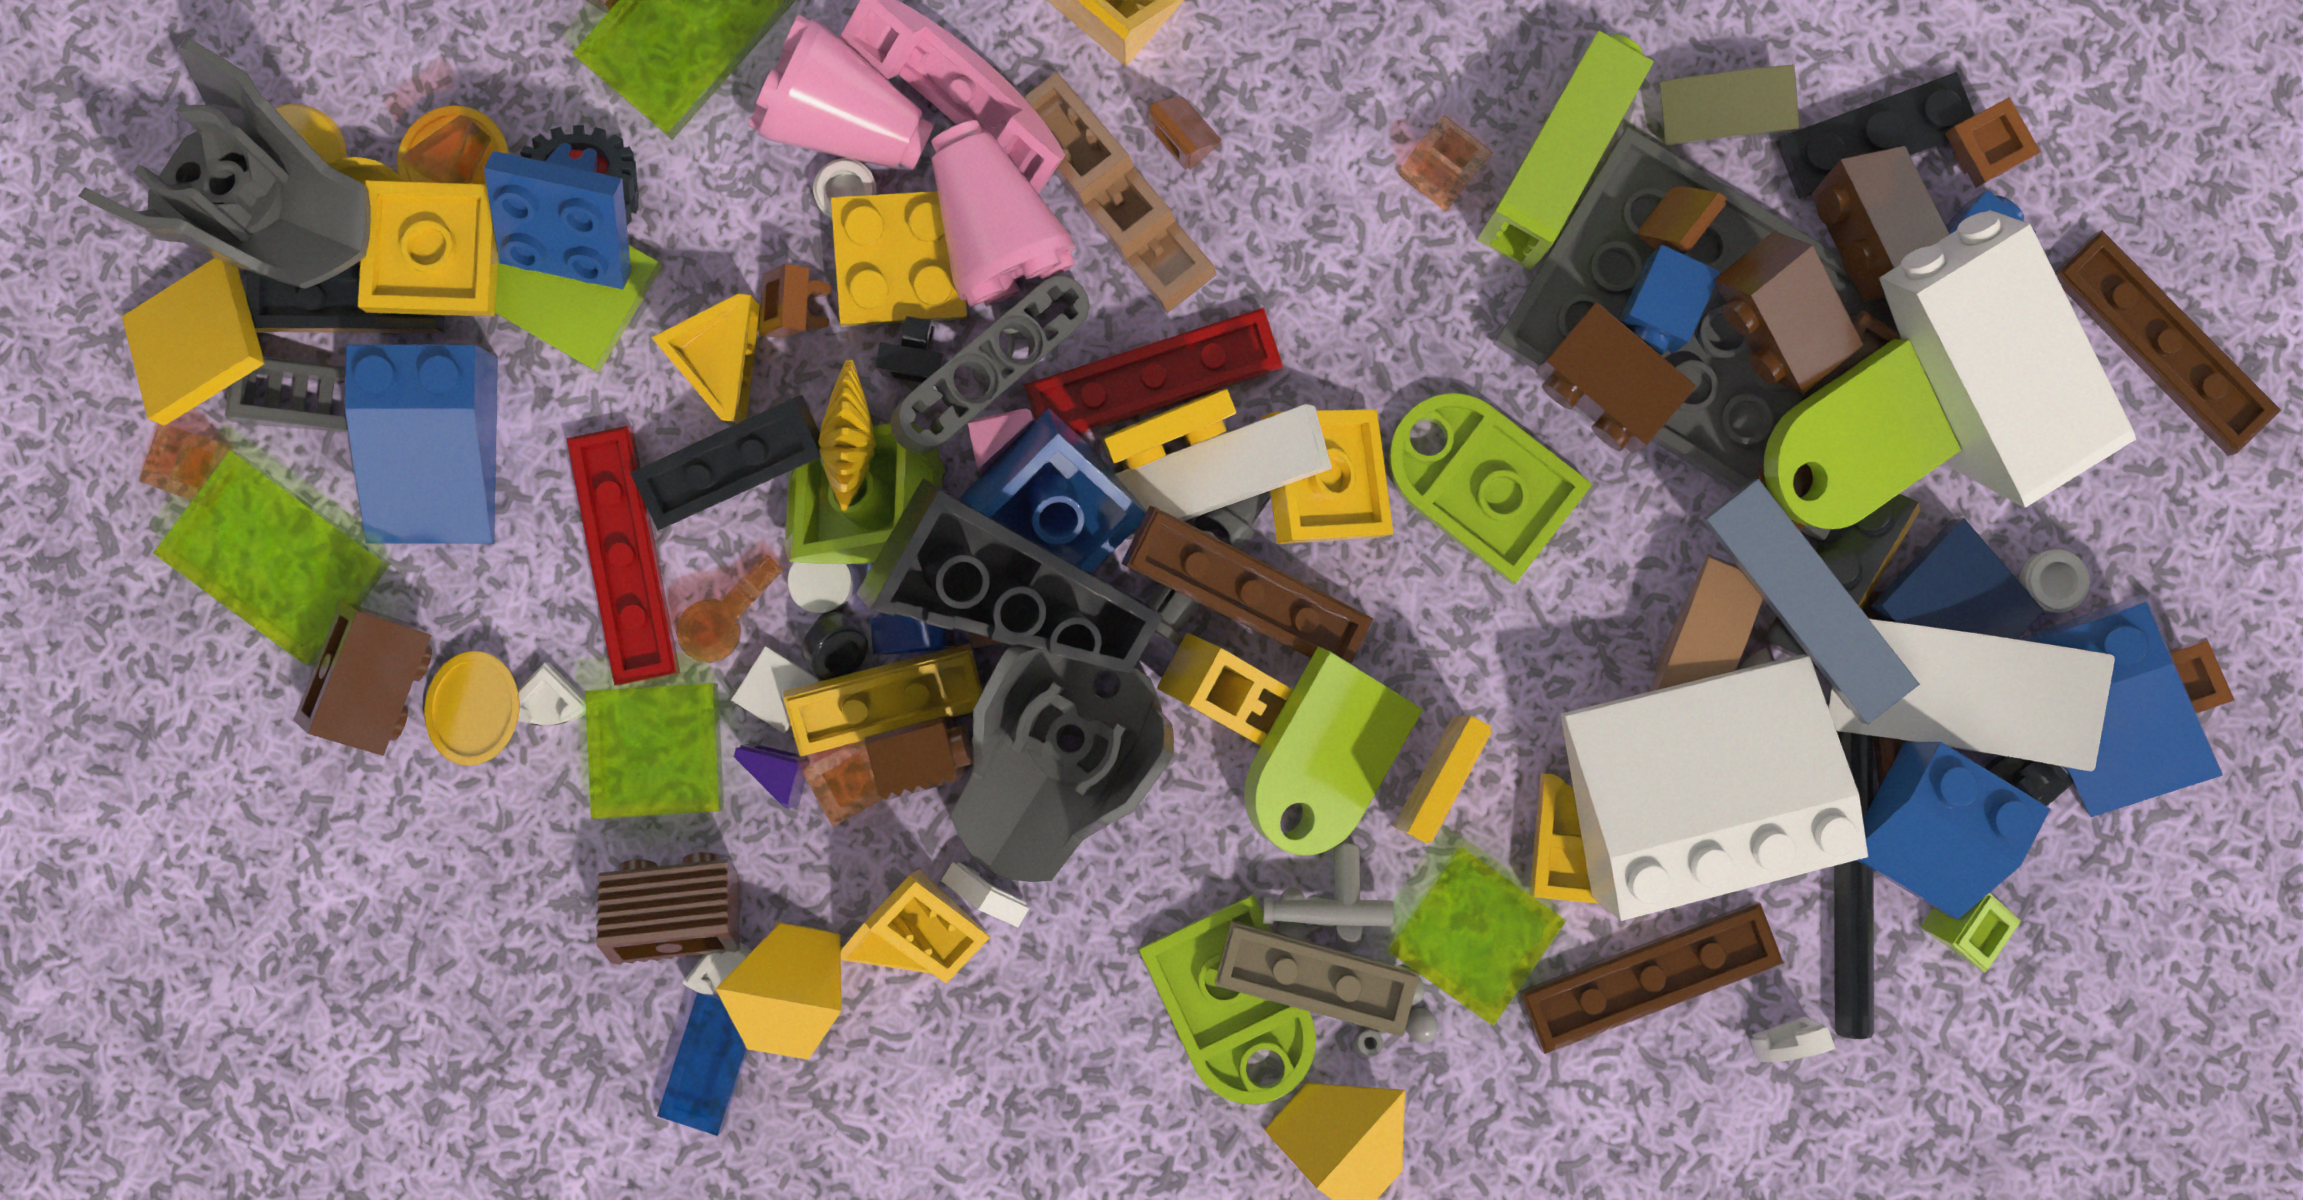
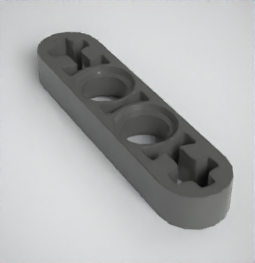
M1064 275L1053 276L1042 282L899 402L893 410L890 420L892 434L896 441L906 450L915 453L930 452L947 441L1083 324L1088 317L1090 308L1088 295L1083 286L1075 279ZM1059 297L1063 298L1068 305L1063 314L1058 315L1041 328L1034 318L1048 308L1052 301L1057 300ZM1003 329H1014L1024 335L1029 348L1028 355L1024 360H1014L1003 353L999 345V336ZM968 366L980 373L984 381V391L980 398L970 399L958 392L953 379L955 370L958 367ZM941 398L948 409L931 423V431L925 429L920 433L916 432L910 424L916 418L915 412L918 414L924 412Z

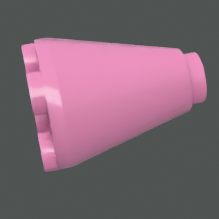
M798 14L783 45V52L775 69H771L756 101L757 106L748 126L757 130L759 136L769 141L895 169L898 164H901L913 170L929 139L934 124L921 118L923 111L827 26L813 18L809 20Z
M977 120L953 126L931 140L936 152L932 157L953 283L961 300L966 299L969 306L984 302L986 307L995 305L1018 294L1020 290L1016 282L1023 278L1029 279L1039 275L1041 280H1046L1076 265L1071 255V252L1076 248L1070 234L990 132L982 131Z

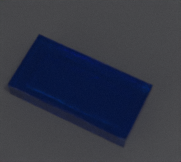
M697 993L657 1117L715 1136L722 1132L748 1053V1049L745 1048V1044L719 996Z

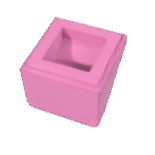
M1027 408L973 419L971 423H968L975 461L980 475L1035 422L1031 410Z

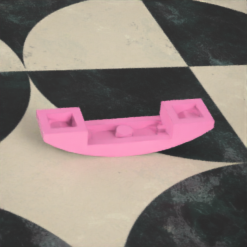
M860 0L839 38L887 80L896 75L901 76L956 125L977 120L982 131L990 132L1039 195L1065 157V153L1046 123L1025 98L976 52L950 32L898 0Z

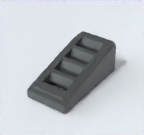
M263 357L264 365L228 387L225 416L231 422L348 432L345 406L343 416L330 415L334 382H345L346 367ZM257 375L269 376L265 407L254 406ZM283 377L295 378L291 410L279 409ZM309 379L321 380L317 413L305 412Z

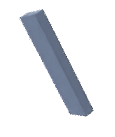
M1759 479L1751 480L1701 519L1861 723L1869 725L1920 685Z

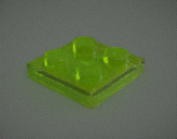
M718 683L585 691L591 819L724 811Z
M1458 845L1386 950L1413 970H1417L1421 976L1494 1027L1566 923V920Z

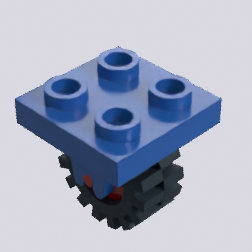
M573 125V134L564 135L562 127L550 129V140L540 133L532 138L533 148L525 145L520 151V156L493 151L484 167L499 263L524 270H532L624 290L631 274L627 225L632 221L631 213L637 214L639 207L636 161H634V153L630 146L624 148L623 139L616 134L607 140L605 129L595 127L592 134L588 135L585 134L584 125Z

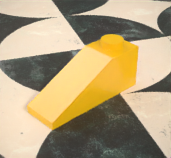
M1186 633L1156 689L1260 747L1293 689L1223 648L1190 633Z

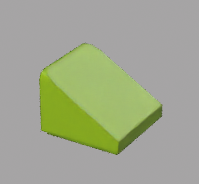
M1989 893L1959 919L1951 918L1933 907L1922 923L1921 928L1980 971L1986 973L2021 920Z

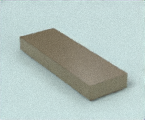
M1231 920L1214 984L1222 988L1403 1037L1420 973L1417 970Z

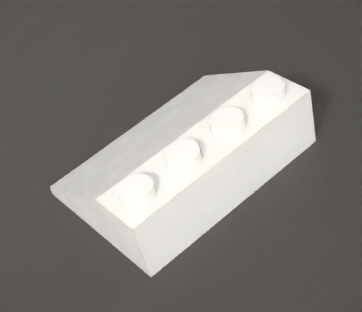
M1806 654L1560 714L1592 898L1620 921L1868 857L1859 793L1811 658Z

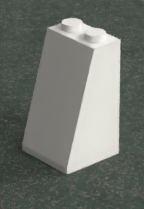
M1991 210L1972 215L1963 220L1955 232L1932 246L1912 251L1903 258L1901 265L1879 278L1901 339L1910 340L1961 448L1960 452L1946 461L1951 469L2026 508L2136 440L2133 428L2031 224Z

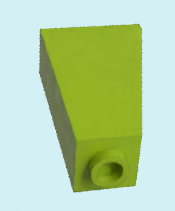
M1598 30L1486 222L1477 241L1530 271L1553 245L1654 63L1653 60L1642 55L1643 51L1636 42L1620 34L1607 35Z

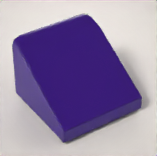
M755 743L736 747L734 758L783 807L790 809L800 804L810 760H807L808 756L800 757L796 753Z

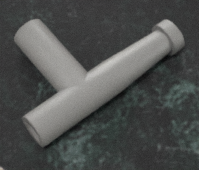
M1339 844L1334 847V899L1273 901V898H1264L1263 924H1273V921L1318 925L1393 927L1394 903L1393 900H1360L1359 847L1354 844Z

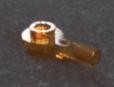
M765 553L721 600L709 598L695 602L686 608L678 620L676 630L678 643L685 654L698 662L705 663L722 661L731 655L740 642L742 630L739 617L784 570Z

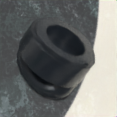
M838 610L822 614L805 635L801 645V656L805 664L822 680L855 672L863 663L868 652V640L864 632L854 621Z

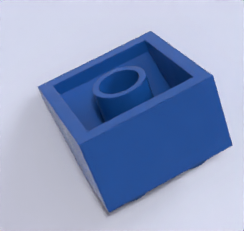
M1049 408L960 496L961 500L1091 573L1140 526L1147 512L1096 451Z
M1904 742L1863 818L1868 857L1858 859L1857 861L1947 916L1959 919L2022 865L2050 808L1942 742Z

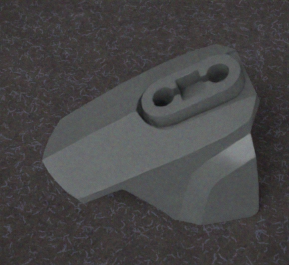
M188 38L180 46L179 51L205 105L187 106L180 103L175 111L197 131L183 139L159 176L139 164L133 173L150 188L148 191V210L134 211L86 187L83 188L78 196L153 239L184 243L202 253L242 269L303 289L330 279L356 264L366 256L369 243L371 210L369 191L364 184L329 166L276 109L261 96L246 72Z
M1020 644L1006 650L973 710L972 745L974 769L950 814L956 832L968 852L987 872L1017 881H1052L1083 840L1106 828L1110 823L1135 811L1172 759L1174 753L1173 725L1162 713V707L1151 678L1135 667L1130 674L1053 655L1048 651ZM1105 672L1112 673L1119 681V688L1113 696L1101 698L1095 694L1094 682L1100 674ZM1077 725L1083 730L1085 740L1079 749L1070 751L1062 746L1060 735L1066 727Z

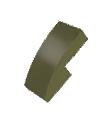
M1794 64L1660 81L1665 145L1667 146L1730 137L1736 139L1800 129Z

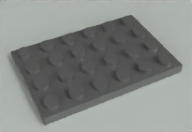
M1627 127L1493 345L1536 370L1581 316L1596 302L1619 320L1647 258L1655 251L1639 238L1638 230L1668 191L1675 186L1715 191L1727 198L1724 201L1726 205L1693 247L1684 255L1723 273L1770 233L1776 231L1814 246L1851 320L1855 314L1864 311L1897 333L1899 331L1886 297L1862 301L1852 278L1848 276L1844 269L1840 254ZM1715 285L1689 343L1675 353L1666 350L1661 355L1697 387L1651 441L1737 492L1753 479L1763 463L1766 446L1776 424L1789 410L1801 402L1806 393L1802 394L1778 382L1771 385L1755 372L1748 360V355L1752 353V350L1745 337L1738 333L1726 320L1722 312V306L1726 302L1717 285ZM1805 525L1801 532L1818 542L1825 540L1831 529Z

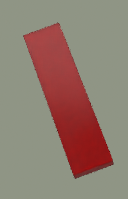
M1263 307L1024 384L1035 420L1049 408L1076 434L1081 435L1283 369V364Z
M623 426L566 438L614 686L680 674L651 518L630 474L641 468L633 428Z

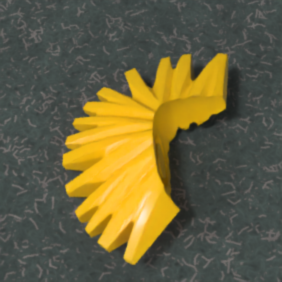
M845 360L821 424V434L818 441L821 447L819 449L820 456L824 460L823 467L842 511L848 509L870 468L869 461L874 457V447L876 446L870 412L853 360Z

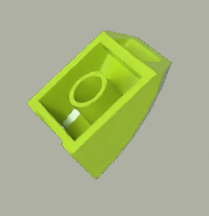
M914 422L910 423L916 432L920 433L923 431ZM890 423L873 426L876 439L874 457L869 461L870 468L846 511L840 509L826 476L822 457L791 470L788 476L784 549L789 562L812 564L874 563L922 478L942 488V475L945 473V469L938 449L935 448L927 453H915L906 450L896 441L892 434Z

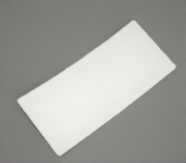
M1869 619L1920 685L1869 725L1861 723L1833 687L1831 689L1828 709L1836 731L1914 742H1942L1949 747L2093 771L2096 767L2115 658L2111 654L2050 644Z

